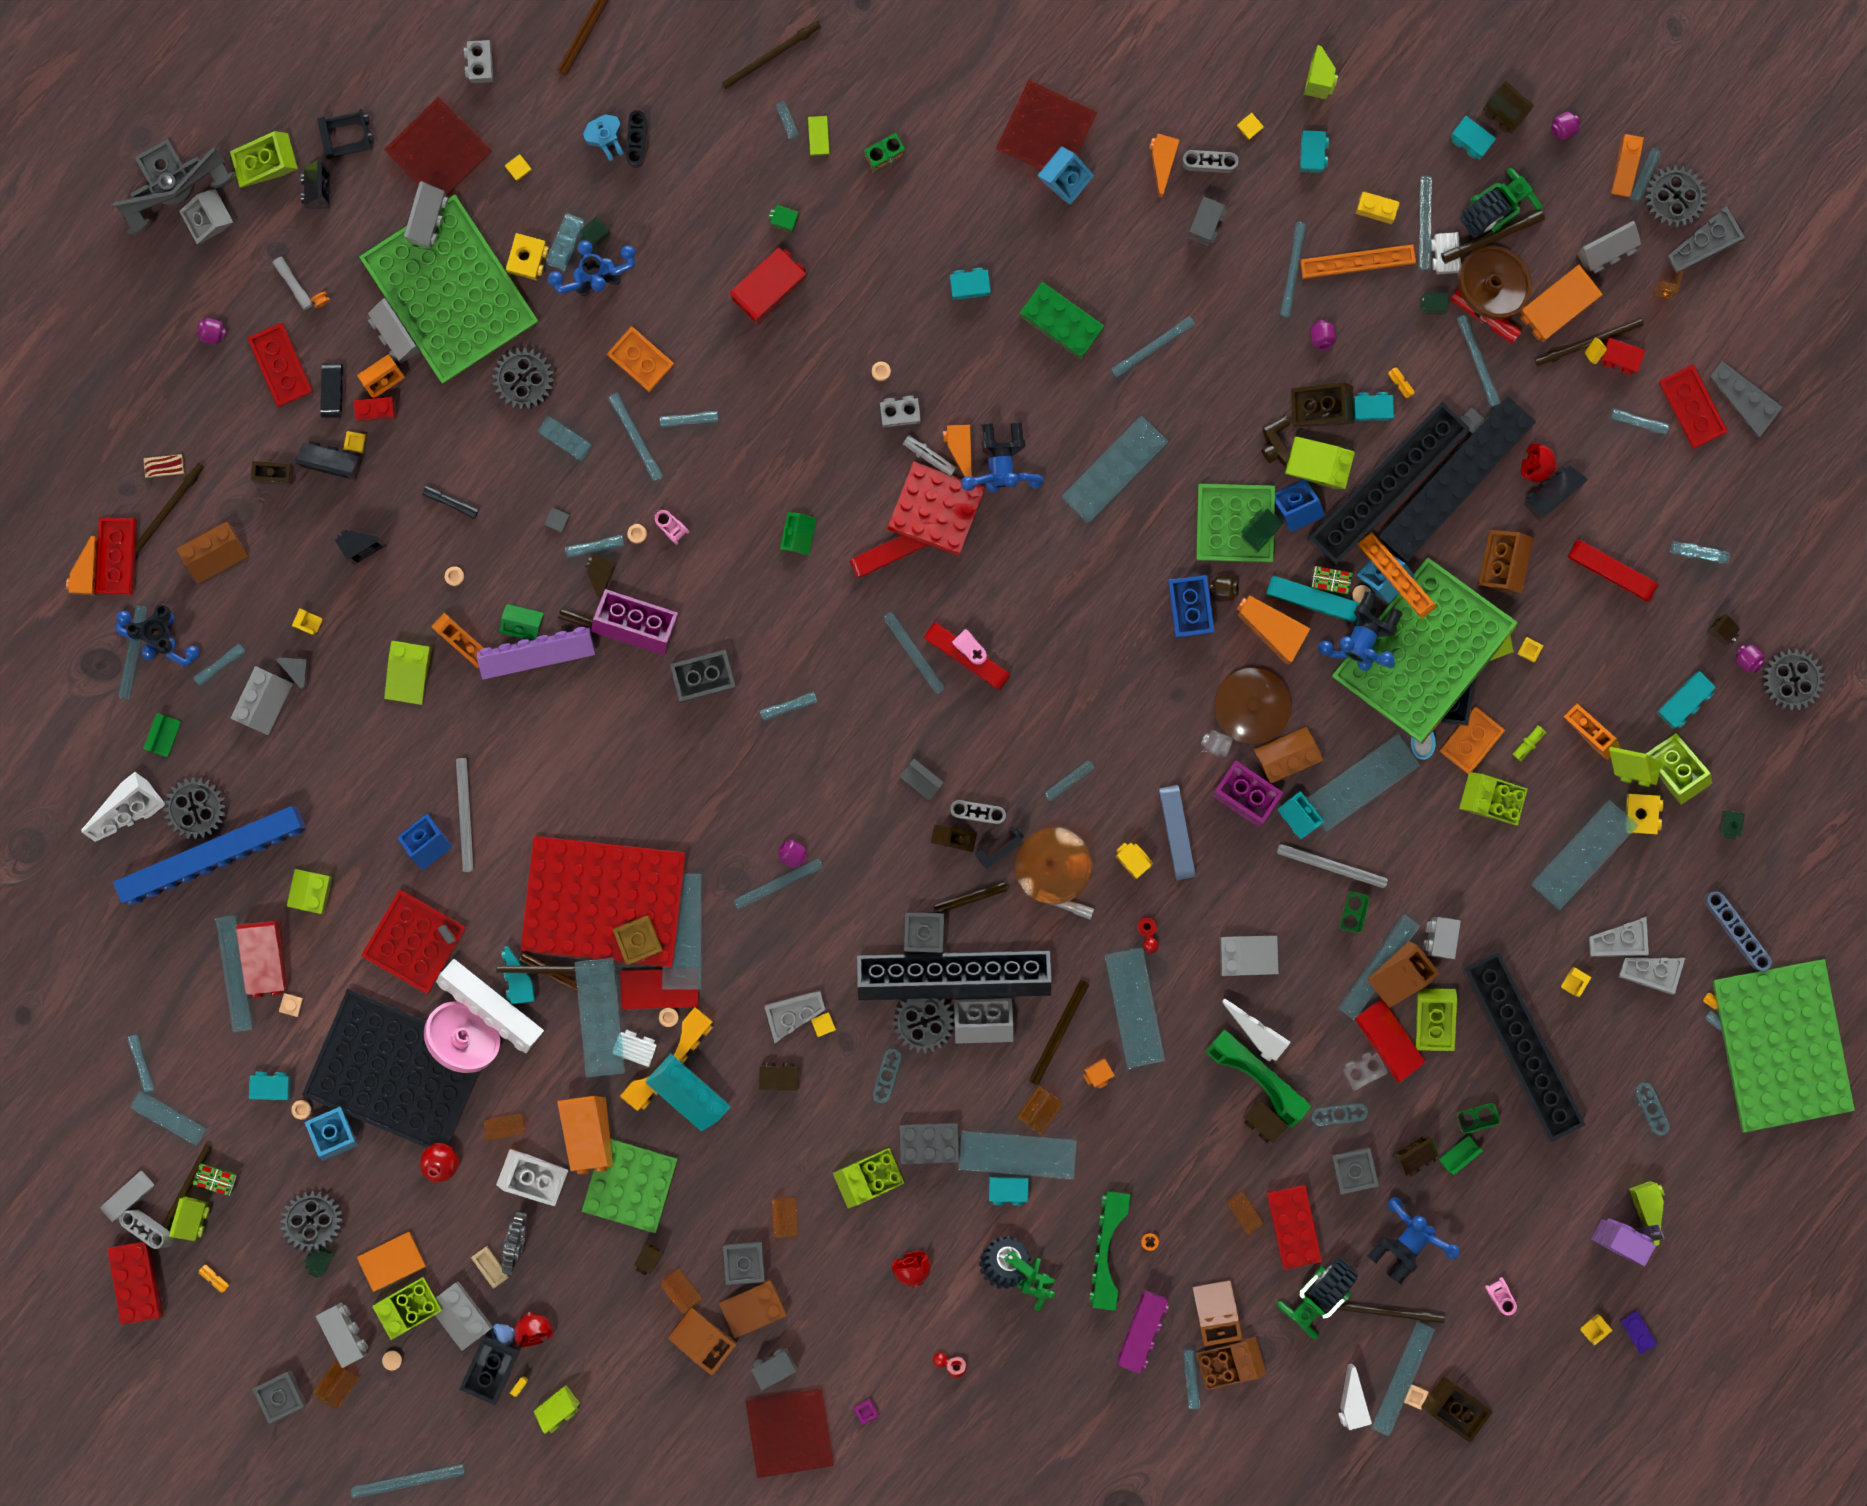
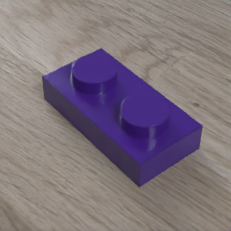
M1634 1311L1620 1320L1639 1354L1657 1345L1638 1311Z

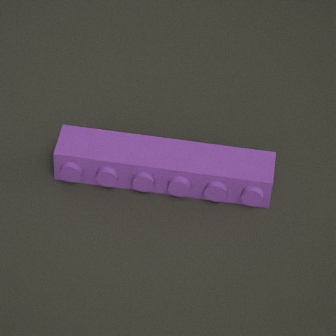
M579 627L572 632H557L554 636L542 635L531 641L524 639L513 645L506 643L495 649L484 648L477 652V661L483 680L595 655V647L590 628Z

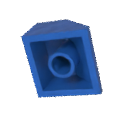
M1301 480L1275 493L1276 508L1290 533L1325 517L1320 500L1306 480Z
M428 814L424 815L397 837L410 858L422 871L453 847Z

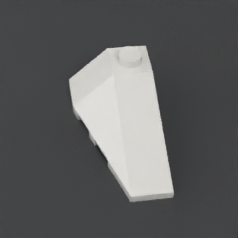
M134 772L120 783L81 831L96 842L116 833L117 829L125 825L128 827L133 825L134 821L151 817L165 804L150 783Z
M1223 998L1221 1001L1257 1049L1262 1052L1260 1056L1269 1062L1271 1059L1276 1061L1290 1044V1041L1272 1029L1265 1027L1260 1021L1247 1015L1246 1012Z

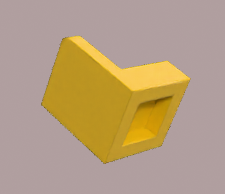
M299 608L292 626L316 636L323 619Z
M1572 967L1561 988L1575 997H1580L1591 977Z
M1598 1314L1580 1328L1593 1345L1599 1343L1613 1331Z

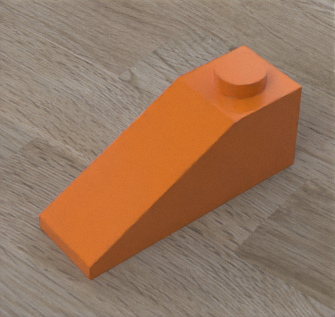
M1157 134L1156 139L1152 138L1149 149L1153 150L1151 156L1158 196L1162 198L1180 140Z
M1625 134L1621 138L1611 194L1630 198L1644 137Z
M970 425L947 426V431H943L944 442H947L948 449L963 477H972Z
M95 536L90 537L70 572V578H67L66 588L71 594L96 595L94 593L98 538Z
M443 613L431 627L478 668L477 652L484 648L448 615Z
M1576 704L1563 716L1592 748L1606 760L1611 757L1610 747L1621 748L1617 738L1580 705Z

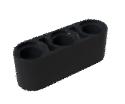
M641 110L632 111L628 120L626 160L629 166L633 168L641 167L645 157L647 119ZM640 116L643 118V121L640 124H634L633 119ZM635 135L642 137L638 143H633L631 139ZM633 154L640 155V159L637 162L630 160Z
M322 363L321 418H341L343 364Z

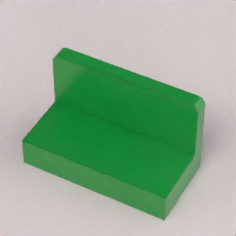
M787 512L780 550L809 555L816 518L801 513Z
M507 604L501 617L499 633L535 640L539 634L543 613Z
M156 713L143 749L169 757L181 721Z
M1467 1135L1438 1160L1451 1175H1455L1483 1151Z

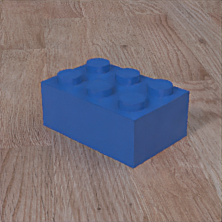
M1207 575L1168 580L1175 639L1213 634L1214 626Z

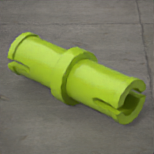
M1537 725L1533 732L1523 739L1524 742L1512 755L1522 762L1547 733Z

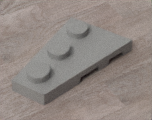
M1646 917L1589 937L1590 957L1648 956Z
M1624 958L1618 977L1674 995L1685 958Z
M820 990L765 1005L774 1043L825 1010Z

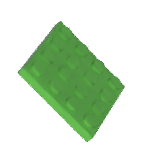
M1198 484L1196 561L1273 563L1275 486Z
M610 1139L613 1167H607V1171L596 1172V1169H594L582 1212L656 1233L678 1159Z

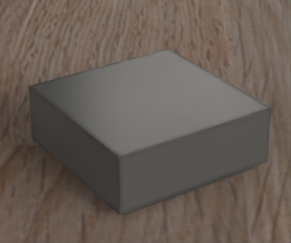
M1472 407L1461 418L1470 428L1468 432L1471 434L1485 421Z
M551 508L544 525L562 533L570 515Z
M446 925L438 928V931L448 944H453L457 941Z

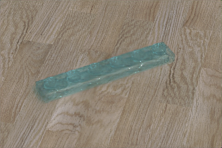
M1404 914L1401 916L1338 1007L1341 1012L1355 1020L1375 992L1367 979L1408 941L1410 942L1419 929V924Z
M236 915L215 918L232 1031L251 1030L253 1025L249 999L245 992L236 932Z
M1416 1321L1371 1429L1390 1436L1435 1329Z

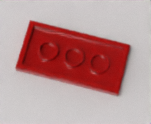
M283 323L247 338L278 408L313 393Z
M1693 364L1658 382L1692 449L1728 432Z
M99 517L94 594L133 595L137 519Z
M698 969L620 971L621 1009L699 1007Z
M1382 999L1355 1018V1021L1397 1083L1426 1063Z

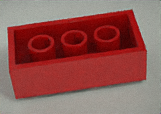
M1302 1184L1266 1192L1282 1268L1285 1270L1322 1262L1305 1185Z
M141 1241L108 1248L120 1324L125 1325L162 1317L163 1312L151 1247Z

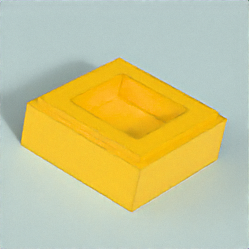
M1250 113L1237 124V127L1248 140L1264 128L1253 113Z
M520 154L505 165L516 181H519L532 171Z
M1595 337L1584 353L1590 362L1596 364L1607 349L1602 341Z
M347 431L343 450L363 454L366 434Z
M1525 637L1517 655L1535 663L1543 645Z
M829 1012L811 1019L818 1037L836 1030Z
M522 1376L510 1394L517 1397L527 1384L528 1379Z

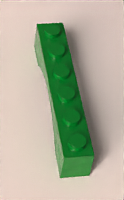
M1225 1029L1206 1049L1205 1053L1219 1065L1239 1069L1256 1080L1270 1097L1277 1116L1291 1129L1301 1121L1311 1108V1105L1304 1098L1300 1097L1276 1073L1265 1066L1260 1059H1257Z
M1106 1191V1195H1102L1101 1206L1104 1207V1214H1100L1099 1226H1102L1101 1234H1097L1096 1245H1100L1099 1253H1095L1094 1264H1097V1270L1092 1273L1091 1281L1095 1286L1094 1291H1090L1089 1303H1092L1093 1308L1116 1311L1118 1290L1113 1284L1107 1262L1108 1247L1114 1230L1128 1215L1130 1194Z

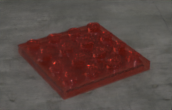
M1028 80L996 146V150L1042 171L1061 146L1078 155L1097 112Z
M439 97L384 149L418 185L420 181L445 191L446 196L492 152Z
M822 1388L745 1401L757 1478L834 1466Z

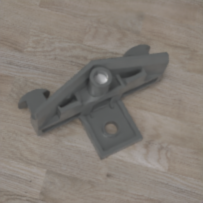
M166 139L135 157L150 185H145L131 193L132 198L113 202V205L129 223L131 228L127 230V233L129 235H137L146 231L152 224L151 218L147 220L143 218L141 214L143 210L161 203L173 206L185 202L191 195L194 184L208 174H211L215 181L210 186L217 189L230 184L236 174L235 172L228 174L224 167L226 164L214 146L202 159H199L197 156L182 164L172 144ZM165 161L166 167L163 170H158L156 168L157 162Z

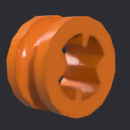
M325 291L311 298V301L315 303V308H320L330 302V299L326 297L327 293Z
M1149 1233L1142 1237L1141 1245L1145 1250L1152 1251L1158 1247L1159 1240L1156 1235ZM1147 1237H1149V1239H1151V1237L1155 1239L1153 1241L1155 1245L1152 1248L1151 1246H1149L1148 1248L1145 1245L1147 1243V1241L1145 1240Z

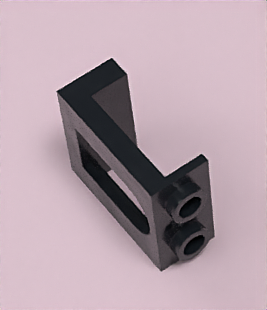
M359 109L357 113L330 119L325 117L317 118L324 154L327 159L372 150L371 144L374 143L372 132H368L367 125H370L368 113L365 114L362 109ZM354 124L363 127L365 136L361 141L338 147L332 146L329 130Z
M1011 826L1009 828L1016 839L989 859L982 849L974 854L985 870L1024 842L1022 840L1024 835L1018 827L1014 829Z

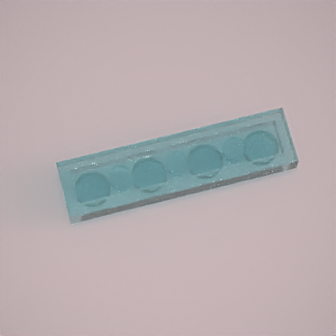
M143 1091L138 1092L130 1106L131 1109L195 1146H198L207 1128Z

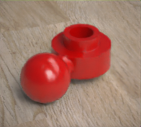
M1143 918L1138 923V932L1146 939L1143 943V948L1148 953H1154L1159 946L1157 940L1153 938L1157 925L1153 919ZM1145 924H1149L1151 929L1145 930L1143 927Z
M941 1352L934 1355L933 1364L938 1368L947 1367V1372L951 1377L960 1378L966 1373V1363L962 1358L953 1357L948 1360L946 1354ZM958 1367L960 1370L954 1371V1368Z

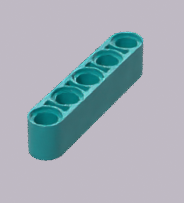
M1271 576L1266 591L1267 596L1354 623L1357 618L1354 610L1356 606L1360 605L1358 602L1275 576Z

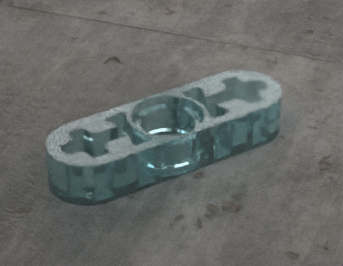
M889 1049L884 1054L873 1091V1098L878 1103H885L890 1098L901 1061V1054L896 1049ZM892 1052H895V1056L898 1057V1060H894L892 1066H896L895 1070L884 1067V1063L889 1064L890 1059L887 1058V1055H891ZM885 1070H889L893 1074V1078L889 1082L884 1081L881 1077L882 1072ZM879 1082L891 1085L890 1089L885 1088L884 1093L887 1094V1097H883L882 1100H879V1096L876 1095V1092H880L882 1086H878Z
M1639 1083L1635 1088V1094L1652 1132L1656 1135L1667 1134L1670 1125L1653 1087L1649 1083ZM1642 1086L1644 1088L1649 1089V1091L1647 1092L1648 1098H1651L1653 1096L1654 1100H1649L1643 1103V1100L1647 1099L1645 1095H1640V1091H1642ZM1651 1103L1657 1106V1112L1653 1115L1647 1111V1107ZM1660 1114L1661 1118H1658L1660 1123L1665 1124L1662 1132L1656 1130L1655 1127L1658 1126L1656 1120L1651 1121V1118L1658 1117Z
M1360 1103L1316 1108L1312 1112L1311 1119L1316 1125L1320 1126L1364 1120L1367 1117L1368 1111ZM1350 1107V1111H1356V1107H1359L1364 1113L1359 1118L1355 1114L1350 1115L1351 1119H1348L1349 1114L1346 1108ZM1342 1109L1345 1112L1342 1120L1335 1119V1110ZM1327 1110H1331L1330 1116L1332 1121L1329 1122V1118H1323L1322 1122L1315 1119L1319 1111L1322 1114H1329Z

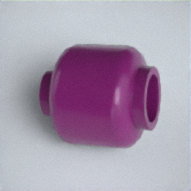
M1564 112L1553 119L1551 130L1556 138L1566 140L1579 132L1581 122L1576 114Z
M205 318L199 322L196 335L199 336L202 342L217 345L219 340H224L226 329H223L221 321Z
M1320 320L1311 327L1312 344L1319 350L1330 349L1336 342L1333 324L1328 323L1326 320Z
M1752 644L1747 647L1743 645L1736 652L1738 655L1736 663L1747 673H1756L1765 663L1763 661L1764 654Z
M794 840L784 841L777 852L780 862L790 868H796L798 865L802 866L807 859L805 847Z

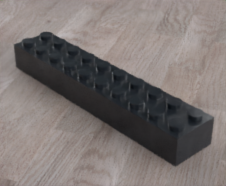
M1507 396L1379 535V541L1406 564L1536 421Z
M1442 401L1307 541L1335 566L1470 428Z
M1050 951L857 956L858 1001L1051 996Z
M1499 951L1461 968L1547 1141L1553 1142L1585 1126L1586 1124Z

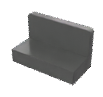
M916 759L910 762L909 766L900 776L901 779L927 800H931L944 784Z

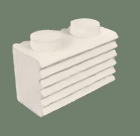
M1458 232L1435 234L1434 239L1431 240V251H1435L1432 267L1433 270H1436L1437 275L1458 273L1461 266L1460 258L1447 264L1441 259V253L1454 247H1459Z
M626 1030L625 1033L620 1032L612 1054L650 1067L658 1046L654 1044L655 1040L645 1036L643 1039L637 1038V1033Z

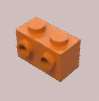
M389 354L357 375L373 399L405 378Z
M1104 1058L1085 1068V1074L1083 1075L1088 1085L1092 1084L1093 1087L1098 1086V1088L1109 1084L1108 1079L1115 1076Z

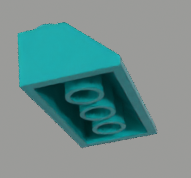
M671 1053L645 1081L646 1084L701 1132L718 1122L731 1108L723 1098Z

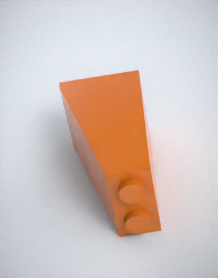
M1578 265L1519 312L1521 314L1520 318L1525 325L1529 324L1533 329L1532 334L1534 337L1544 342L1597 301L1603 294L1582 267Z
M1250 595L1247 599L1243 598L1237 607V610H1239L1237 616L1285 664H1291L1310 628Z
M590 1096L558 1101L570 1170L576 1171L577 1175L588 1174L589 1170L596 1169V1172L607 1171V1167H613L606 1097Z

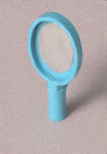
M1433 732L1423 744L1413 737L1411 738V748L1417 758L1425 760L1432 756L1436 745Z

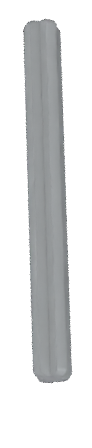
M458 758L456 759L462 866L463 872H472L474 868L467 759Z
M1280 844L1277 849V854L1381 888H1385L1388 882L1387 878Z

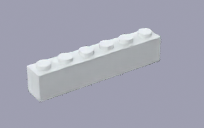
M455 959L439 975L436 982L441 989L452 994L456 1001L467 1006L470 1012L482 1018L486 1025L496 1029L501 1037L511 1041L519 1051L527 1053L544 1032L542 1028Z

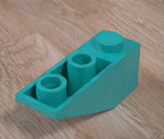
M505 946V951L501 953L502 961L506 962V966H522L510 947ZM504 973V979L509 984V989H506L507 1001L510 1000L511 1004L536 1001L534 982L528 974Z

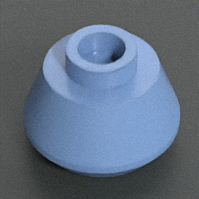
M495 1324L491 1329L492 1340L509 1346L513 1339H515L514 1330L508 1325Z

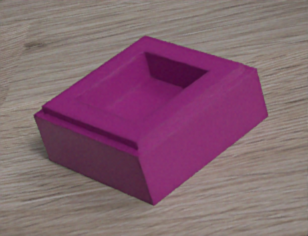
M871 1399L853 1407L861 1425L879 1417Z

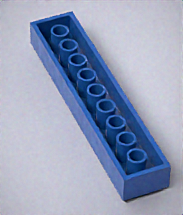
M290 806L116 880L113 884L121 903L134 906L142 903V898H153L160 895V891L163 889L169 891L177 888V883H188L195 880L196 875L204 876L214 872L213 868L215 867L224 868L232 864L231 860H243L249 857L250 852L259 853L266 850V846L269 844L278 845L283 843L285 837H297L303 834L302 830L306 829L298 808Z

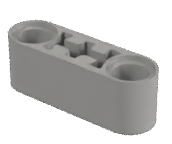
M1189 150L1183 156L1182 165L1188 171L1232 173L1237 168L1238 157L1231 152ZM1187 157H1194L1196 163L1193 165L1188 164L1186 161ZM1200 157H1203V158H1202V164L1199 165V163H1200ZM1208 158H1212V165H1209L1207 162ZM1232 159L1234 166H1226L1224 160Z
M957 800L952 803L950 808L951 814L955 818L1001 824L1006 817L1003 808ZM956 804L964 806L965 811L963 814L957 815L954 813L953 808ZM967 805H971L970 810H976L977 807H980L982 812H987L986 808H990L988 813L989 820L984 819L986 815H980L979 818H976L974 813H969L970 817L965 816L968 811ZM995 810L1002 812L1003 816L999 821H995L991 817L992 812Z
M140 1171L106 1201L100 1209L113 1223L119 1219L122 1212L128 1211L155 1185L143 1171Z
M128 1210L120 1214L119 1222L121 1226L150 1247L159 1249L172 1245L173 1237L169 1236L170 1231L142 1211Z

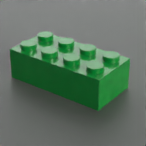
M1043 282L1036 289L1019 315L1080 360L1083 359L1104 329V325Z

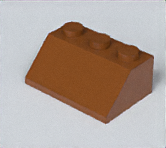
M228 521L177 548L181 559L197 584L208 580L249 557L234 528Z
M1490 530L1478 586L1522 594L1534 538L1519 532Z
M1307 727L1253 749L1266 780L1270 784L1323 761Z

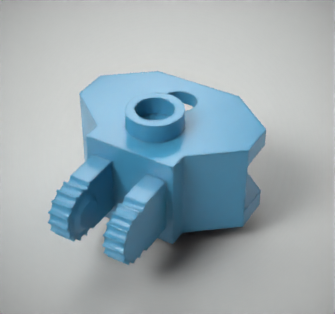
M605 114L587 124L583 135L588 145L597 146L604 150L609 161L613 160V156L607 147L613 144L619 155L624 154L617 138L622 126L616 116Z

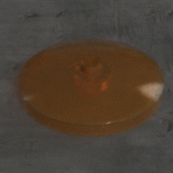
M1063 828L1042 829L1031 835L1021 846L1016 858V876L1022 889L1036 901L1050 905L1066 903L1077 897L1088 884L1092 871L1091 855L1086 844L1073 832ZM1054 862V865L1052 867H1049V864Z

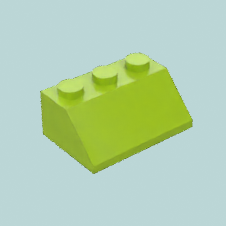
M1317 45L1313 54L1304 95L1327 99L1328 94L1332 95L1338 75H1335L1336 68L1322 46Z

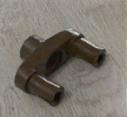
M1284 415L1273 423H1268L1262 427L1263 435L1268 445L1262 448L1261 451L1269 463L1278 459L1287 469L1290 454L1277 436L1278 432L1290 425V421Z

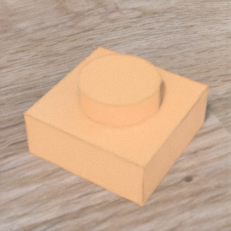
M284 993L279 1012L298 1017L304 998Z

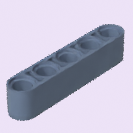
M1179 786L1159 788L1176 881L1196 877Z
M1721 892L1708 893L1704 899L1706 906L1752 968L1757 971L1768 970L1772 964L1770 956ZM1713 895L1719 898V903L1716 906L1711 903ZM1725 910L1730 912L1731 915L1728 921H1725L1722 917ZM1736 926H1740L1742 929V934L1739 937L1734 934ZM1749 941L1754 945L1751 952H1748L1745 948L1746 943ZM1759 957L1765 959V965L1762 968L1757 964Z

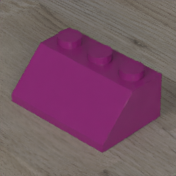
M1235 760L1211 796L1259 828L1265 822L1283 792Z

